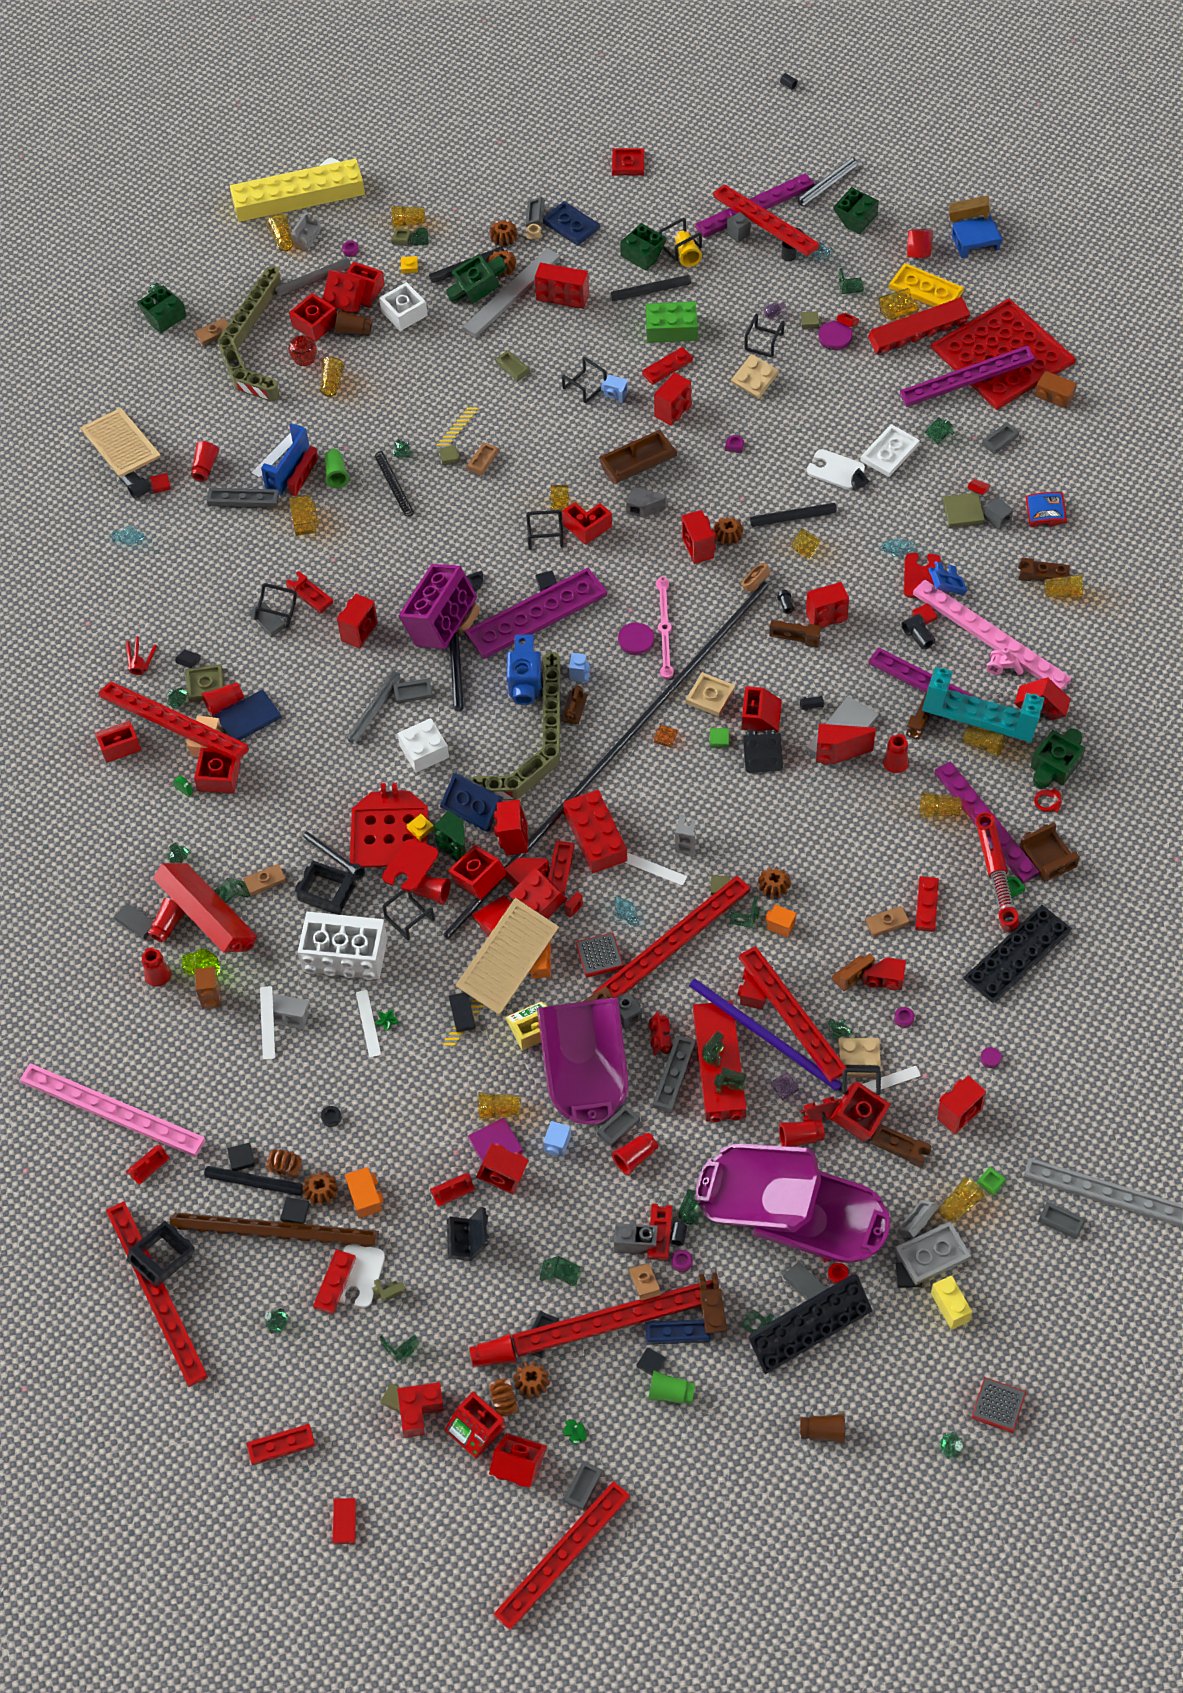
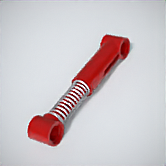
M982 812L976 817V827L988 876L992 880L998 902L1000 926L1006 932H1013L1020 925V920L1012 902L1010 889H1008L1006 877L1008 871L995 818L989 812ZM983 823H990L989 826H982ZM990 836L993 844L992 849H990L987 839ZM1008 917L1014 918L1011 922L1005 921Z

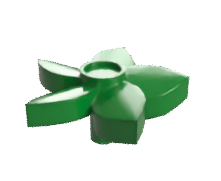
M393 1010L387 1011L386 1014L378 1012L380 1019L376 1021L375 1026L384 1025V1029L388 1031L390 1024L395 1025L399 1021L394 1017Z

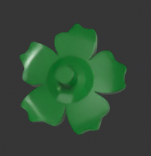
M569 1419L565 1422L566 1426L562 1433L566 1437L570 1436L569 1441H571L572 1445H577L579 1441L586 1440L585 1427L580 1421L577 1423L576 1420Z

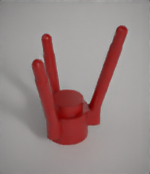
M136 636L133 659L130 642L126 641L128 671L133 675L144 674V671H148L157 645H153L145 662L142 657L138 656L139 636Z

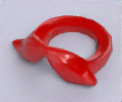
M1055 787L1052 790H1040L1034 797V804L1042 812L1055 811L1058 813L1062 804L1061 793ZM1041 796L1058 797V801L1050 807L1046 808L1038 804V798Z

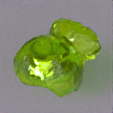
M200 948L194 953L182 955V970L185 974L195 975V969L215 967L218 976L220 972L218 958L208 949Z

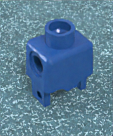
M515 635V650L507 652L506 677L508 693L513 698V702L519 705L532 704L535 698H539L542 694L541 653L533 651L534 635Z

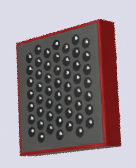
M613 932L575 942L586 978L620 970L624 967Z
M984 1377L971 1419L1013 1433L1026 1391Z

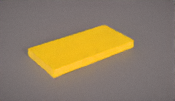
M906 263L903 264L889 283V289L932 307L957 299L964 292V287Z

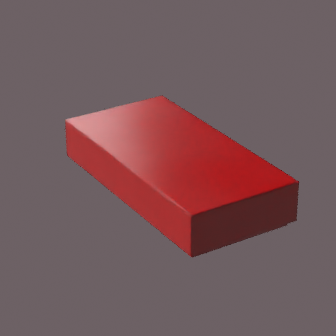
M356 1498L333 1499V1545L356 1544Z

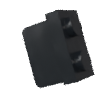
M765 730V734H757V731H750L742 736L745 770L747 773L780 771L783 769L781 733H776V730Z
M480 1207L469 1219L451 1216L447 1219L449 1259L472 1261L488 1245V1215L486 1214V1208Z

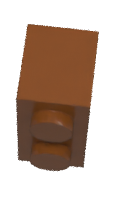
M1045 371L1037 383L1035 397L1067 408L1075 395L1077 383Z
M215 967L195 969V986L201 1007L213 1009L222 1006L221 985Z

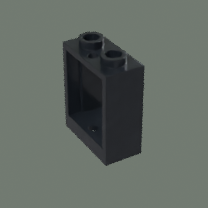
M313 860L310 866L306 867L304 877L301 882L297 883L295 892L298 901L340 915L356 887V880L351 878L349 873ZM317 876L341 884L332 901L308 893Z
M164 1221L129 1249L126 1261L157 1288L192 1259L195 1247L190 1240L180 1235L174 1226ZM161 1238L181 1255L164 1270L144 1253Z

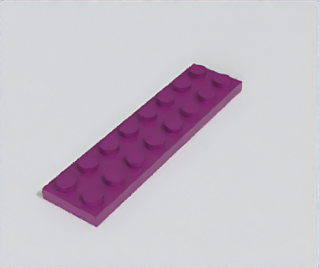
M586 568L465 630V636L484 660L515 644V635H532L606 597L607 590L592 571Z

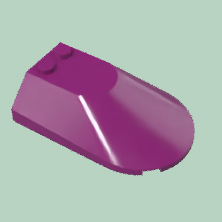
M618 998L537 1008L547 1088L554 1107L565 1118L580 1124H597L608 1120L616 1114L622 1103H624L628 1092V1073Z
M732 1144L720 1150V1153L713 1160L710 1158L704 1165L696 1186L697 1203L700 1205L703 1214L718 1224L795 1232L811 1220L821 1183L815 1152L809 1148L753 1144Z
M819 1171L821 1183L809 1222L795 1232L759 1229L756 1227L753 1231V1236L836 1262L853 1263L865 1260L880 1250L888 1237L890 1217L880 1196L870 1188Z

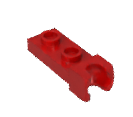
M299 571L296 572L298 581L294 582L290 579L286 581L288 589L297 591V596L320 614L333 604L331 597L307 580V577Z

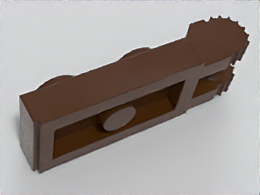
M717 1272L711 1274L712 1290H706L704 1274H699L698 1276L705 1334L727 1332Z

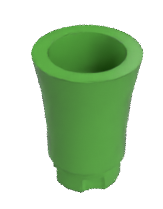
M330 449V451L325 453L324 459L326 470L325 482L329 487L340 488L345 486L350 478L341 452L338 449Z
M654 1370L648 1400L692 1404L695 1383L671 1377Z

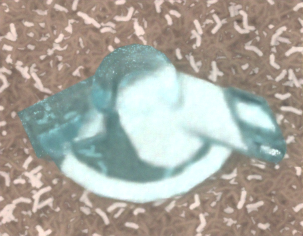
M818 242L819 249L813 253L821 260L833 253L834 249L832 247L826 248L823 243Z
M126 526L124 530L120 531L118 529L114 530L111 535L112 542L119 540L126 545L136 544L144 538V533L135 530L132 526Z
M899 538L890 539L887 542H883L881 546L882 551L898 557L902 552H912L914 540L911 539L907 542Z
M621 896L614 897L615 917L618 919L623 918L629 925H636L638 923V916L635 915L633 903L621 898Z

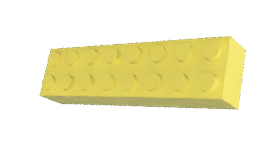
M356 158L230 185L238 222L365 195L363 179Z

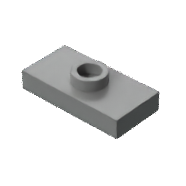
M921 1200L897 1231L900 1235L914 1238L926 1226L927 1221L939 1207L935 1202Z

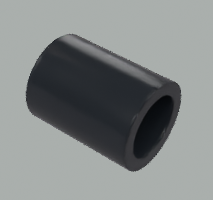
M784 73L780 78V83L793 90L797 86L798 80Z
M680 1222L673 1223L670 1237L671 1244L676 1246L684 1245L687 1232L686 1224Z

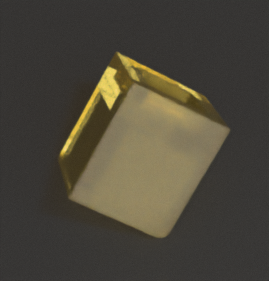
M551 485V510H560L562 512V510L569 506L568 485Z
M801 528L791 547L803 556L811 558L821 540Z

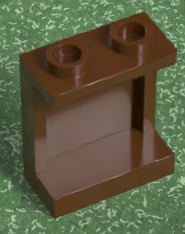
M1055 823L1045 824L1037 831L1026 833L1021 839V850L1038 869L1039 876L1044 883L1078 866L1080 856L1076 851L1073 853L1069 851L1057 834Z

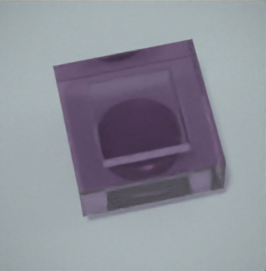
M788 1072L771 1081V1087L781 1100L799 1091V1086Z

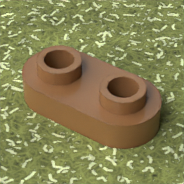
M767 563L755 566L741 581L745 591H755L759 587L758 585L769 576L771 569Z
M476 602L473 603L458 627V633H465V630L471 628L473 621L478 617L480 607Z

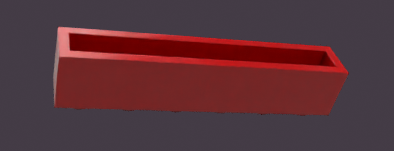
M960 297L871 329L868 338L876 354L881 352L885 354L891 351L892 348H901L909 342H918L925 336L932 337L937 332L948 331L956 325L962 326L967 322L970 312L963 298Z

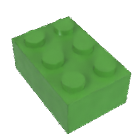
M696 301L646 303L647 343L698 341Z

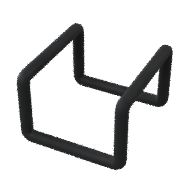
M683 217L673 222L672 224L660 229L659 233L662 235V232L681 223L682 221L683 230L687 232L686 218ZM699 232L676 244L674 247L675 256L665 246L663 250L675 261H678V247L694 240L695 244L702 248V233ZM698 236H699V243L695 240V238L698 237Z
M756 313L745 333L744 349L760 355L773 357L774 343L778 335H784L785 322L781 321L777 331L758 326V314ZM754 323L756 329L775 334L771 342V354L748 348V335Z
M586 357L582 358L583 370L573 379L562 375V388L566 389L571 384L580 388L583 391L584 403H587L601 391L600 386L586 399V389L575 382L585 373L586 362L603 372L604 381L607 379L606 370Z
M560 510L531 511L526 513L529 550L532 549L531 538L560 537V547H564L562 512ZM558 513L559 533L531 535L530 515Z
M263 583L258 606L255 608L254 620H257L259 612L263 611L287 617L286 628H289L296 605L297 591ZM265 587L294 594L289 614L261 607Z
M401 890L384 903L382 908L385 919L406 940H410L409 929L425 916L434 921L433 908L425 910L412 897V892H408L409 899L423 914L408 924L404 932L388 916L386 908L406 892Z
M845 1065L846 1068L843 1070L842 1093L844 1095L847 1093V1072L876 1073L877 1095L881 1094V1071L878 1065Z

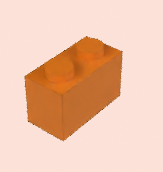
M365 1167L345 1174L358 1218L382 1211L381 1203L384 1200L381 1191H376L375 1185L378 1182L375 1173L370 1174L369 1168Z

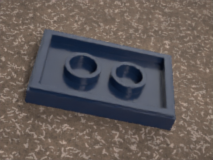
M565 201L543 217L544 225L577 246L600 229L598 222Z
M263 689L215 715V718H219L225 733L239 741L282 718L280 712Z
M453 773L440 807L489 832L495 819L494 811H497V803L502 802L504 797L458 773Z

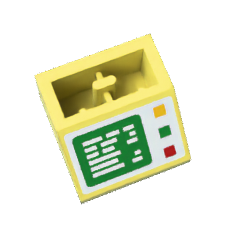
M542 1001L505 1017L522 1051L541 1043L537 1008L546 1007Z

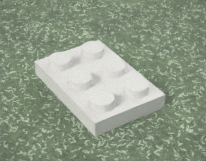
M891 424L862 454L860 461L890 477L919 446L920 440Z

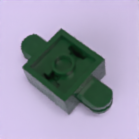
M479 253L454 269L452 273L457 283L446 290L449 300L452 303H457L467 296L471 303L474 304L500 287L496 277L507 270L503 258L497 256L486 263Z
M1070 728L1064 735L1055 730L1049 733L1032 757L1030 768L1036 771L1033 777L1034 786L1039 789H1046L1052 781L1062 786L1066 783L1083 760L1086 748L1080 745L1082 733L1079 730Z

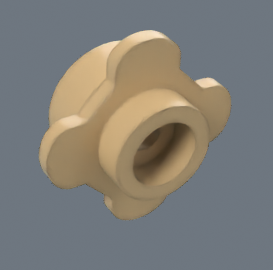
M531 224L525 229L527 239L542 238V228L539 225Z

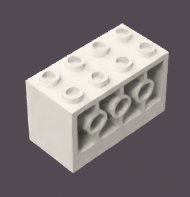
M306 912L298 948L302 971L308 974L322 973L328 976L341 975L347 978L360 977L366 980L380 979L388 939L384 919Z

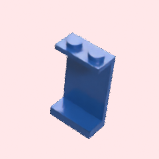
M292 423L289 427L293 443L278 466L274 467L264 463L261 467L265 489H277L280 496L287 488V481L294 474L297 464H300L304 452H307L310 447L306 428Z

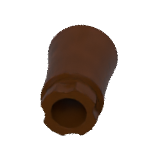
M338 311L335 324L336 334L370 336L372 329L371 319Z
M845 1413L801 1417V1439L845 1444Z

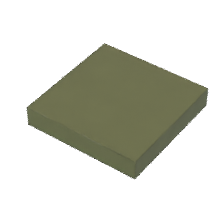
M978 493L943 496L942 501L949 528L984 524L985 520Z
M222 664L185 669L189 703L203 701L201 693L224 687Z

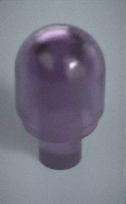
M781 302L768 305L764 309L765 317L773 319L780 315L781 310L786 308V304Z

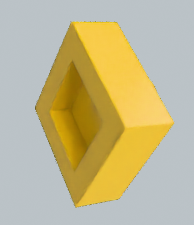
M417 256L401 257L402 274L418 273Z
M420 814L407 824V829L416 838L422 840L434 830V826Z

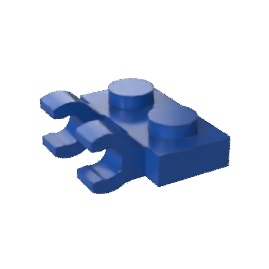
M935 561L936 568H929V573L936 589L964 595L967 592L964 580L961 576H958L955 566L948 565L949 571H945L943 564Z

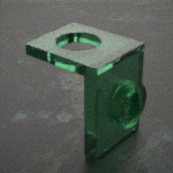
M839 269L841 294L864 292L861 277L845 279L843 269Z
M227 878L214 890L225 903L235 895L246 898L250 897L244 881ZM236 884L243 889V892L236 887Z
M754 896L750 915L730 912V924L753 928L755 919H759L760 915L758 896ZM735 918H742L745 921H738Z
M560 1256L544 1260L539 1280L544 1281L555 1277L571 1286H576L580 1266ZM551 1264V1269L546 1274L547 1267Z
M753 1309L740 1326L751 1334L773 1321L774 1315L770 1313L767 1318H764ZM756 1318L761 1321L757 1329H752L749 1326L751 1319Z
M415 1334L396 1350L391 1347L382 1335L379 1337L381 1345L396 1363L402 1358L409 1357L414 1352V1349L419 1346L418 1337Z

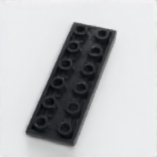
M1041 905L968 972L963 979L994 1004L1070 933L1072 928L1045 906Z
M850 1275L752 1332L748 1339L761 1369L766 1375L871 1313L873 1310L858 1275Z

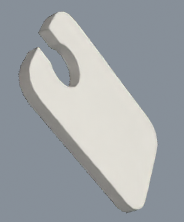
M821 449L815 453L813 459L824 461L826 466L819 468L815 464L810 463L807 467V474L838 487L852 490V475L858 468L864 473L865 466L861 462Z
M352 1243L347 1245L343 1252L355 1255L356 1260L339 1303L345 1304V1295L348 1289L357 1288L360 1291V1295L356 1299L354 1306L366 1308L373 1301L374 1293L372 1287L375 1286L374 1280H379L385 1255L381 1249L363 1247Z

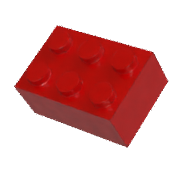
M540 262L534 276L536 300L584 309L589 297L588 271Z

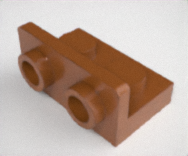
M870 953L865 957L862 955L858 956L832 975V980L845 992L863 978L864 971L874 966L875 958Z

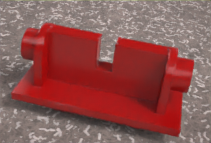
M657 1011L650 1018L648 1024L649 1030H651L652 1038L650 1045L653 1048V1056H656L659 1051H662L663 1054H669L672 1049L671 1036L664 1035L670 1033L669 1019L666 1015H660L659 1011Z
M834 1096L823 1099V1104L817 1106L815 1102L803 1105L804 1110L799 1111V1113H805V1116H802L803 1122L811 1120L823 1121L822 1112H824L826 1119L831 1118L838 1106L837 1101H840L841 1098L835 1100Z
M156 1145L126 1172L140 1185L164 1165L170 1157L164 1152L165 1149L161 1145Z
M464 1173L431 1188L430 1191L439 1207L476 1189L470 1174Z

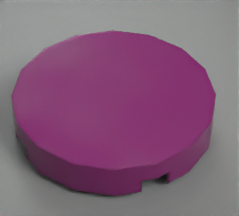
M838 321L827 322L819 329L818 339L825 348L841 350L848 347L850 341H852V330L849 326Z
M629 623L619 631L618 643L624 652L630 655H641L645 651L648 652L654 644L653 630L643 623Z

